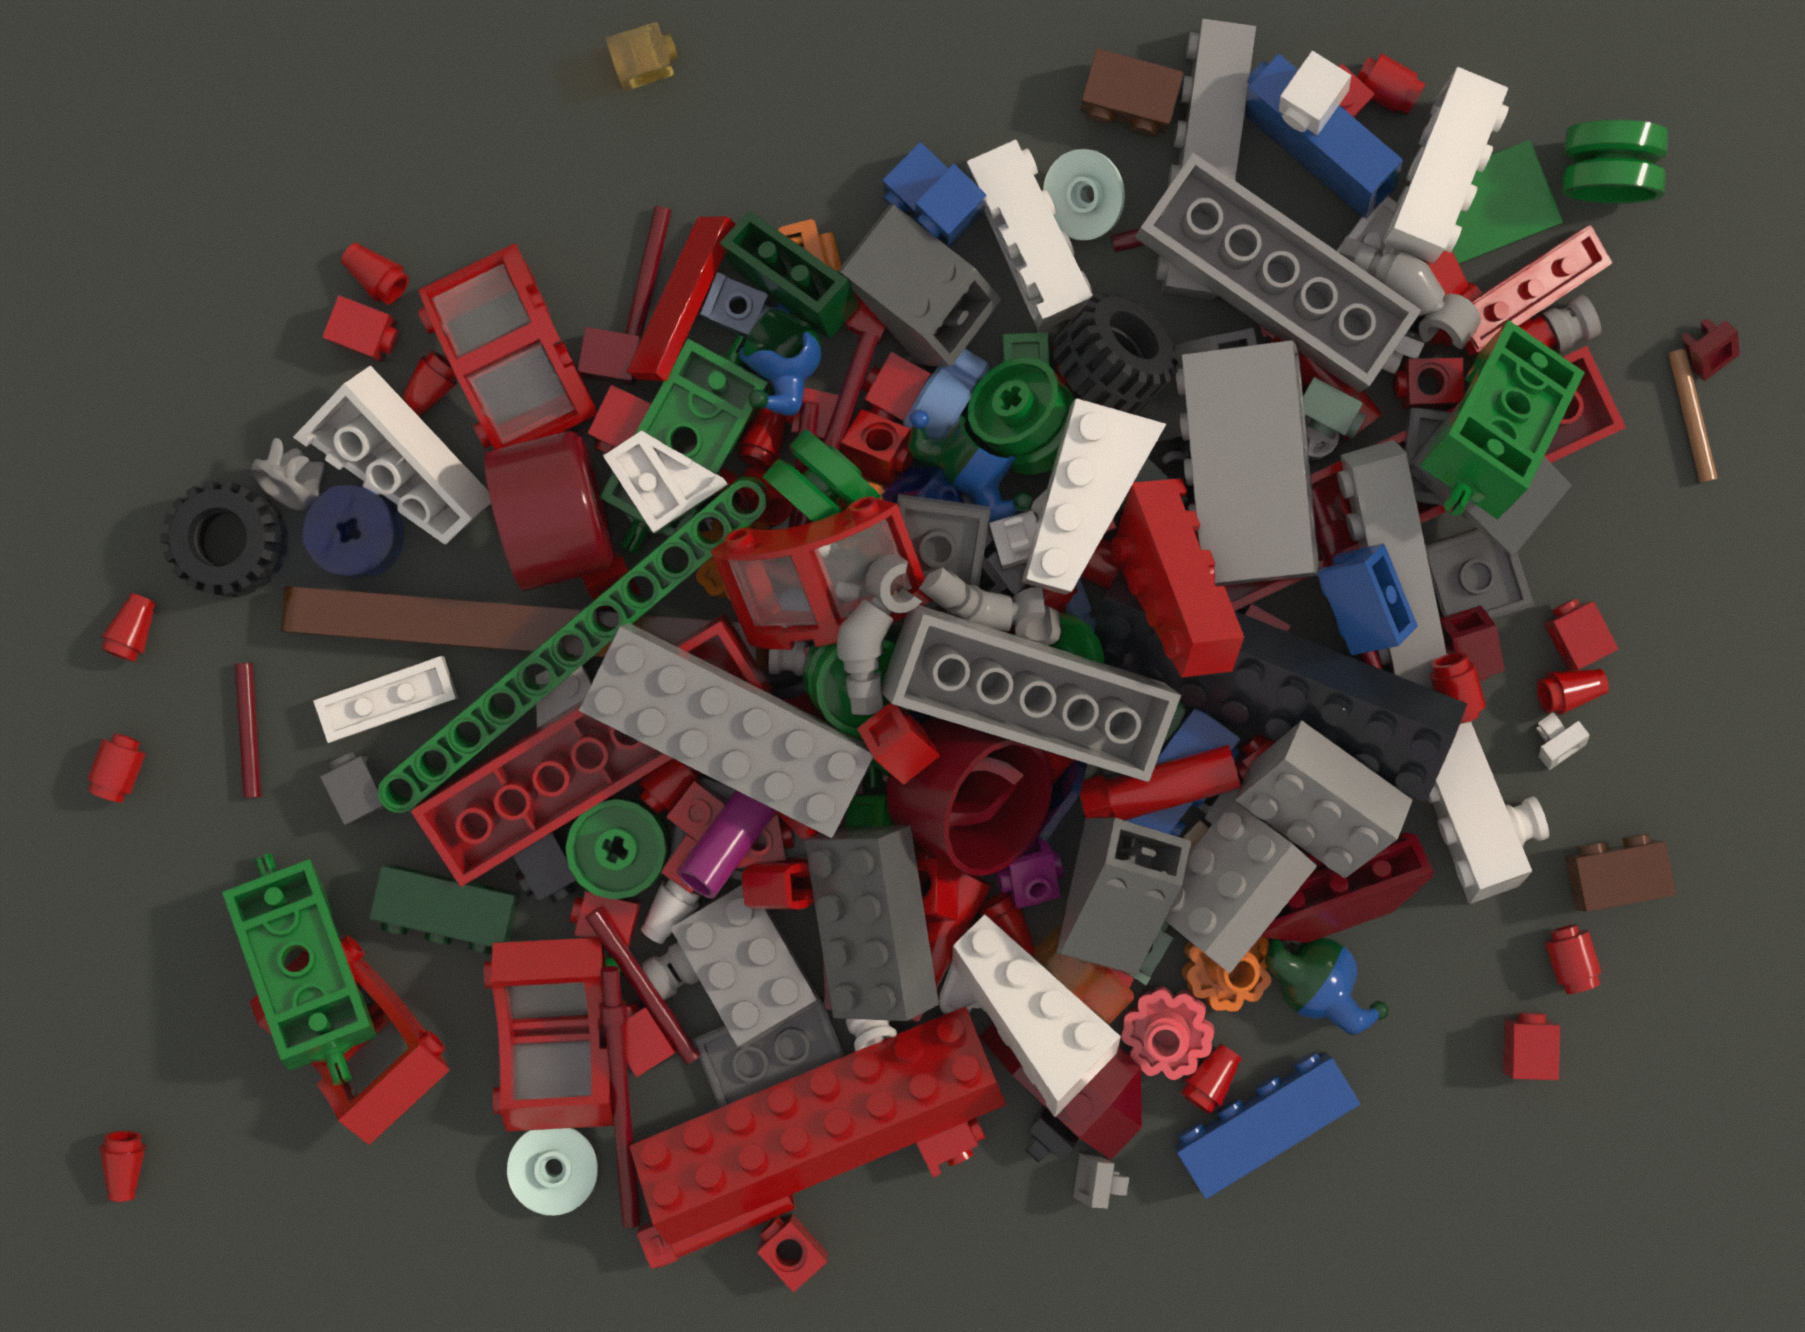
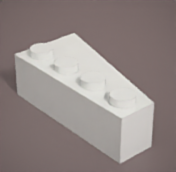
M1460 67L1456 68L1432 105L1430 114H1432L1431 119L1424 128L1419 144L1422 146L1412 162L1406 177L1407 181L1411 183L1409 187H1404L1398 199L1383 241L1384 244L1432 264L1435 263L1443 251L1451 253L1462 227L1455 224L1460 211H1468L1478 187L1471 184L1475 172H1483L1493 151V146L1487 144L1491 131L1497 133L1506 118L1509 107L1502 103L1508 87Z
M1015 139L966 162V173L987 195L984 213L1037 331H1043L1072 318L1093 296V292L1085 273L1080 271L1073 256L1075 255L1074 249L1065 230H1060L1053 216L1056 214V209L1046 189L1041 191L1034 177L1038 170L1029 149L1021 150Z
M371 365L345 382L293 436L303 445L308 446L312 444L327 455L325 460L337 469L341 470L345 467L364 481L363 487L375 496L382 494L396 503L399 513L445 545L491 504L489 491Z
M1077 398L1070 405L1022 583L1042 587L1043 589L1064 595L1072 592L1163 431L1165 423Z
M1472 723L1460 724L1428 797V801L1434 805L1439 819L1438 827L1441 836L1449 847L1469 904L1520 887L1532 872V869Z
M985 914L953 945L952 965L983 1011L987 1012L997 1027L998 1034L1004 1043L1011 1048L1023 1066V1071L1031 1083L1035 1084L1045 1099V1104L1053 1116L1056 1117L1117 1053L1121 1036Z

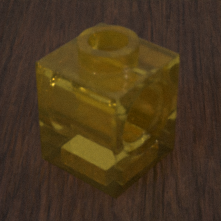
M657 22L606 38L620 84L624 91L675 75L671 61L679 58L671 33L662 35Z

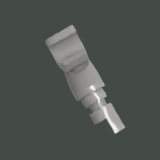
M1347 236L1345 237L1340 250L1341 255L1422 310L1418 316H1425L1419 324V334L1424 342L1430 341L1439 328H1441L1450 335L1454 346L1461 350L1466 346L1481 322L1480 313L1474 304L1461 295L1452 293L1445 295V291L1432 270L1421 259L1406 252H1400L1398 255L1386 252L1382 255L1380 248Z
M886 554L877 558L870 565L866 574V587L872 599L870 602L864 599L839 628L837 655L844 662L845 672L851 673L846 678V685L852 714L869 715L877 713L883 708L880 674L874 672V670L879 667L878 656L882 654V642L894 620L889 615L892 611L895 613H906L915 609L922 602L904 589L899 593L891 595L890 586L892 581L897 576L906 573L908 561L897 555Z
M941 567L928 574L919 588L944 608L949 615L1003 632L1010 631L1011 625H1014L1016 636L1047 646L1054 644L1060 637L1059 612L1049 606H1044L1042 587H1032L1023 590L1011 598L1009 595L981 590L978 586L967 585L952 571Z

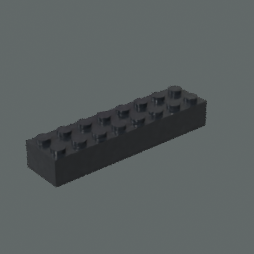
M1121 569L1119 570L1104 596L1094 633L1099 638L1105 656L1104 664L1164 682L1181 695L1180 703L1274 741H1278L1302 720L1402 793L1427 802L1454 741L1467 703L1236 611L1234 612L1243 632L1244 640L1233 671L1181 677L1173 661L1166 656L1160 638L1154 628L1148 624L1142 606L1136 596L1130 592L1128 582Z

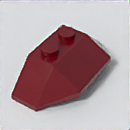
M1407 832L1400 833L1395 842L1346 878L1329 869L1320 860L1297 844H1294L1317 867L1271 922L1261 937L1308 943L1393 913L1434 876V871L1417 835Z
M992 1022L980 1035V1038L1012 1076L1047 1107L1045 1099L1035 1084L1031 1083L1023 1071V1066L1011 1048L1004 1043L997 1032V1027ZM1118 1046L1114 1057L1056 1117L1081 1140L1112 1160L1142 1128L1141 1066Z

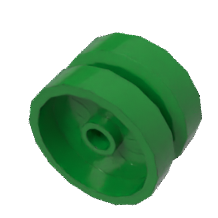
M1596 120L1570 126L1566 130L1565 154L1576 162L1568 166L1563 172L1562 193L1565 197L1573 200L1601 204H1633L1662 198L1665 196L1666 171L1661 166L1655 164V162L1667 155L1669 136L1667 128L1655 123L1636 120Z
M1029 357L1007 360L991 369L976 385L969 400L968 420L974 434L983 444L990 448L994 456L1008 458L1014 455L1016 457L1010 471L1028 476L1044 473L1051 470L1054 466L1069 408L1076 397L1064 386L1055 371L1042 360Z
M806 428L790 444L792 454L808 469L801 474L786 460L777 459L762 476L812 522L842 512L836 505L840 498L851 505L854 501L863 497L872 496L877 499L881 497L860 476L862 472L831 444L829 446L825 445Z
M886 636L882 642V654L878 656L879 667L874 670V672L880 674L881 685L896 646ZM837 643L819 647L813 644L808 651L803 666L804 688L812 704L838 730L861 737L857 728L876 713L869 715L852 714L846 685V678L851 673L845 672L844 662L838 658ZM882 694L884 708L890 701Z
M622 797L604 800L579 815L569 830L565 848L568 867L577 882L596 896L615 900L633 897L656 883L662 874L661 871L668 862L671 842L669 829L660 815L652 811L643 801ZM619 838L624 839L623 847L628 850L625 855L621 856L617 855L612 848L614 841Z

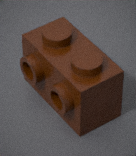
M1096 48L1079 111L1088 113L1087 118L1097 123L1111 125L1116 120L1130 124V129L1141 135L1156 136L1157 132L1165 134L1171 121L1184 72Z
M1642 833L1622 837L1623 845L1606 848L1605 841L1579 845L1578 854L1565 856L1575 909L1590 912L1675 896L1676 891L1666 841L1651 840L1650 833Z

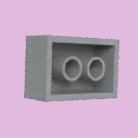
M1302 720L1251 763L1241 785L1242 788H1240L1235 799L1236 802L1251 811L1256 817L1265 821L1286 836L1291 842L1303 848L1324 863L1329 869L1344 878L1348 877L1398 839L1413 801Z
M1232 800L1189 853L1182 887L1165 921L1227 972L1231 973L1317 866L1291 842L1235 800Z
M742 885L670 928L737 1047H748L823 1002L770 909H751L744 905Z

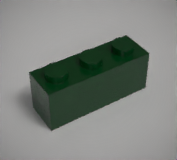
M750 210L720 242L734 271L805 322L812 324L815 329L829 339L834 336L860 307L848 279Z
M386 864L381 866L369 919L382 922L380 929L387 932L407 934L408 928L426 932L424 939L428 941L451 944L452 938L470 942L468 947L470 950L492 954L493 943L510 942L521 893L469 882L460 887L456 879L395 864Z

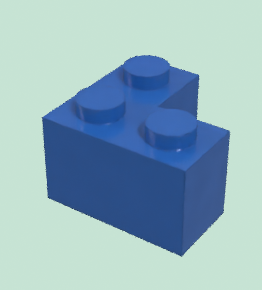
M921 142L883 179V190L887 193L883 197L888 205H895L904 213L907 212L920 226L949 248L971 227L985 210L987 195L954 163L948 169Z

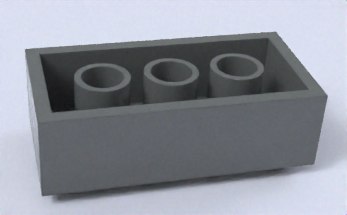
M839 826L833 838L820 833L805 839L833 1018L908 1021L939 1005L911 826Z

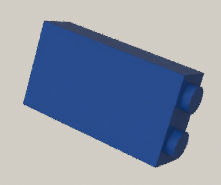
M1280 54L1269 64L1266 61L1261 62L1247 79L1249 86L1247 88L1246 117L1359 215L1367 219L1397 188L1403 159L1340 105L1336 108L1318 136L1308 129L1305 132H1300L1292 128L1283 120V114L1279 112L1281 94L1298 69Z

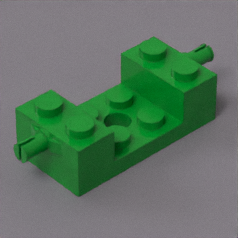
M1510 320L1501 327L1479 352L1465 379L1471 384L1455 415L1434 437L1420 464V467L1452 488L1448 499L1444 503V509L1448 512L1453 507L1450 514L1454 516L1461 515L1465 510L1468 500H1470L1498 520L1528 490L1585 373Z
M737 334L726 357L719 356L694 341L687 339L668 379L663 382L634 435L643 431L673 449L671 440L674 433L680 429H690L696 433L697 444L691 452L683 455L712 473L719 475L744 428H748L758 411L757 408L750 406L748 401L749 394L755 389L763 390L767 395L770 391L768 382L744 370L741 366L743 361L740 358L739 349L745 341L744 336ZM613 472L599 498L624 512L629 520L633 522L619 546L637 555L648 532H653ZM703 503L657 532V534H664L669 537L705 506Z
M265 854L263 856L269 870L267 872L264 861L259 856L254 860V863L257 866L260 878L223 891L222 894L281 1062L289 1071L312 1062L326 1061L333 1085H341L343 1083L337 1067H339L345 1082L352 1079L343 1054L353 1046L377 1037L363 995L357 988L331 916L333 913L319 873L312 861L308 859L278 871L273 854ZM296 949L307 951L309 953V963L303 970L291 972L285 968V959L291 951Z

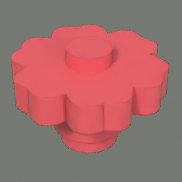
M1160 986L1153 991L1143 992L1138 1000V1008H1133L1126 1012L1121 1037L1125 1044L1132 1046L1130 1056L1141 1066V1070L1146 1075L1154 1076L1163 1071L1169 1079L1176 1080L1183 1075H1190L1196 1072L1198 1058L1210 1055L1214 1026L1211 1022L1204 1019L1206 1013L1204 1002L1195 998L1190 991L1181 990L1173 996L1167 987Z

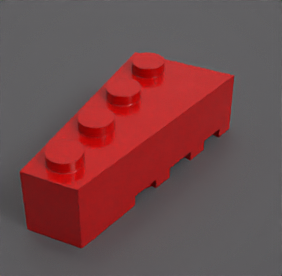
M1182 478L1133 482L1116 537L1111 541L1110 552L1113 562L1120 567L1128 582L1130 592L1138 599L1145 612L1148 624L1156 631L1163 644L1166 656L1173 661L1181 677L1232 672L1244 640V635L1225 587L1215 586L1214 566L1216 564L1210 549L1201 550L1194 531L1199 530L1200 523L1195 510H1185L1181 497L1186 495L1187 490Z

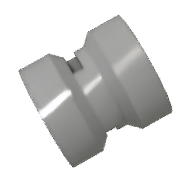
M1584 295L1569 300L1565 308L1560 310L1551 308L1539 314V316L1545 319L1554 333L1557 346L1552 350L1558 354L1572 348L1574 342L1579 339L1588 341L1601 335L1599 317L1590 300Z
M678 941L670 945L667 953L661 957L652 956L641 963L644 972L664 1001L676 995L677 989L684 984L693 985L699 981Z

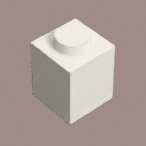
M1311 51L1280 96L1279 112L1283 114V120L1300 132H1305L1308 129L1318 136L1348 93L1351 75L1319 54Z

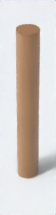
M1686 348L1669 352L1670 365L1699 482L1716 480L1718 477Z

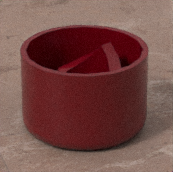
M565 431L485 452L486 481L496 525L509 566L521 591L524 592L602 572L612 565L614 545L605 502L599 498L602 491L588 448L579 434Z
M934 716L927 719L921 725L924 727L940 757L904 785L889 773L886 786V804L890 820L893 825H910L915 845L967 874L983 876L998 872L1012 864L1026 851L1043 825L1052 795V773L1049 761L1044 752L1039 748Z

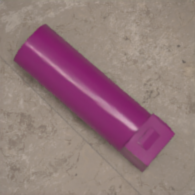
M736 790L677 869L679 878L697 893L707 898H715L775 816L777 810Z

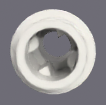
M671 879L662 881L645 919V923L641 927V931L651 940L663 944L666 938L673 933L670 928L689 917L699 908L698 900L701 894L694 890L690 893Z

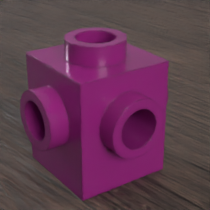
M1040 829L1026 851L1012 864L996 872V877L1002 894L1009 892L1016 908L1019 909L1026 906H1036L1045 901L1059 898L1058 879L1064 877V871L1058 852L1052 851Z

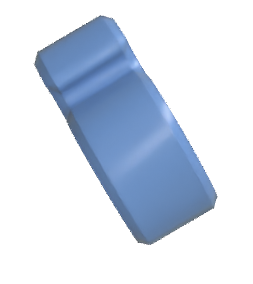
M965 348L951 367L938 366L921 390L902 425L910 428L911 432L910 414L915 410H923L927 412L930 419L929 424L925 426L926 435L932 438L943 437L968 406L976 385L989 372V362Z

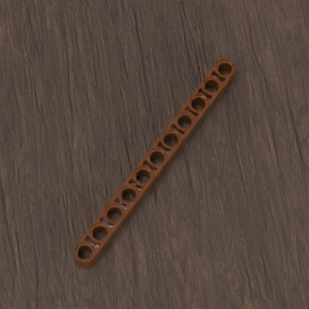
M284 586L281 631L532 652L581 610ZM596 611L597 619L604 626L612 627L618 624V613ZM642 615L632 625L673 645L712 620ZM731 622L760 669L769 671V649L749 645L739 622ZM572 634L563 636L562 645L567 653L571 655L583 654L584 644L578 636ZM612 641L593 657L605 658Z

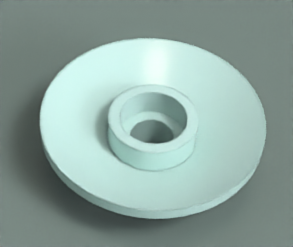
M1078 149L1063 154L1050 167L1044 181L1043 190L1046 189L1053 201L1056 209V214L1053 216L1060 230H1065L1068 237L1076 240H1091L1108 233L1118 222L1125 201L1123 180L1113 162L1097 151ZM1089 186H1091L1094 191L1093 201H1091L1087 196V190Z
M573 1128L529 1130L513 1146L507 1163L508 1182L515 1197L528 1209L544 1215H561L579 1207L593 1191L598 1176V1162L593 1147L580 1132ZM557 1159L562 1163L563 1170L560 1174L555 1175L548 1171L547 1162L549 1160Z

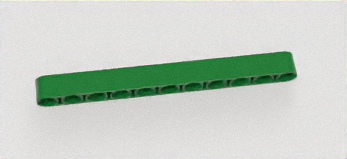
M746 476L737 479L399 763L379 785L378 796L382 805L389 811L402 813L412 809L610 643L620 626L635 622L712 557L711 550L725 542L724 539L730 532L740 528H747L759 518L767 507L769 500L768 489L765 484L758 478ZM742 487L752 488L759 496L758 507L746 511L737 506L734 497L736 490ZM706 517L717 518L724 527L723 536L716 540L703 536L700 531L701 520ZM677 546L685 550L689 558L688 566L682 569L671 567L665 558L666 549ZM635 576L647 577L653 584V595L642 598L634 594L631 589L632 578ZM603 605L613 607L619 616L618 624L612 627L601 624L597 619V608ZM570 634L578 636L584 644L583 654L574 656L567 653L562 645L563 636ZM536 663L543 665L549 672V682L538 684L531 680L528 674L529 665ZM503 692L510 695L515 702V710L509 713L499 710L494 702L496 693ZM469 721L477 725L481 732L480 740L471 741L466 739L461 733V723ZM435 750L442 753L446 758V768H433L427 761V751ZM394 779L407 781L412 787V797L405 798L398 795L393 787Z

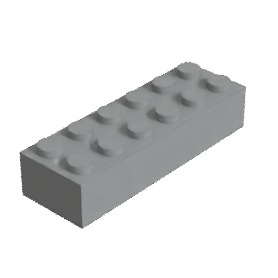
M1194 152L1135 237L1283 341L1293 340L1298 346L1300 353L1358 393L1371 385L1422 311Z
M921 605L907 612L881 685L882 694L894 705L1147 782L1151 778L1181 697L1179 693L1164 682Z
M630 623L619 627L579 709L584 714L830 838H833L873 759L863 740L851 734L841 732L835 726Z

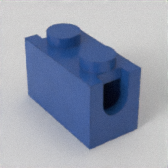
M1382 543L1336 554L1332 558L1335 565L1324 567L1317 574L1320 579L1322 593L1328 598L1336 617L1339 634L1345 639L1351 655L1399 646L1418 625L1385 544Z

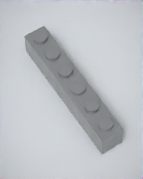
M1202 19L1197 32H1189L1185 58L1193 60L1191 77L1183 76L1179 103L1187 104L1185 121L1177 120L1173 147L1181 148L1179 165H1171L1168 187L1193 152L1235 181L1247 98V79L1250 76L1256 26ZM1158 256L1155 279L1163 281L1161 293L1212 301L1217 298V294L1162 256Z
M1394 440L1340 455L1343 471L1337 472V479L1343 497L1350 500L1352 513L1346 515V521L1352 540L1358 541L1359 548L1385 544L1418 625L1399 646L1376 650L1381 666L1384 665L1387 672L1433 690L1429 676L1433 671L1431 663L1436 658L1446 655V649L1407 453Z

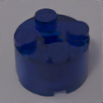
M342 485L329 488L311 504L305 516L302 538L305 548L318 565L331 573L356 579L370 577L388 569L401 552L404 534L399 514L389 500L360 486ZM350 525H357L356 528L362 532L358 540L350 538V535L346 533Z

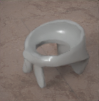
M278 438L273 439L267 460L257 458L254 460L251 466V474L257 485L280 504L294 511L306 510L310 503L315 502L319 498V487L325 472V463L309 461V458L298 448H293L283 454V444Z

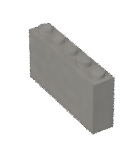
M1291 340L1182 354L1183 367L1177 368L1176 382L1179 395L1186 396L1187 413L1180 414V426L1183 440H1190L1191 458L1184 461L1186 483L1188 486H1194L1195 504H1189L1188 511L1195 510L1200 523L1198 537L1201 550L1210 549L1215 561V586L1318 576L1319 561L1298 346Z

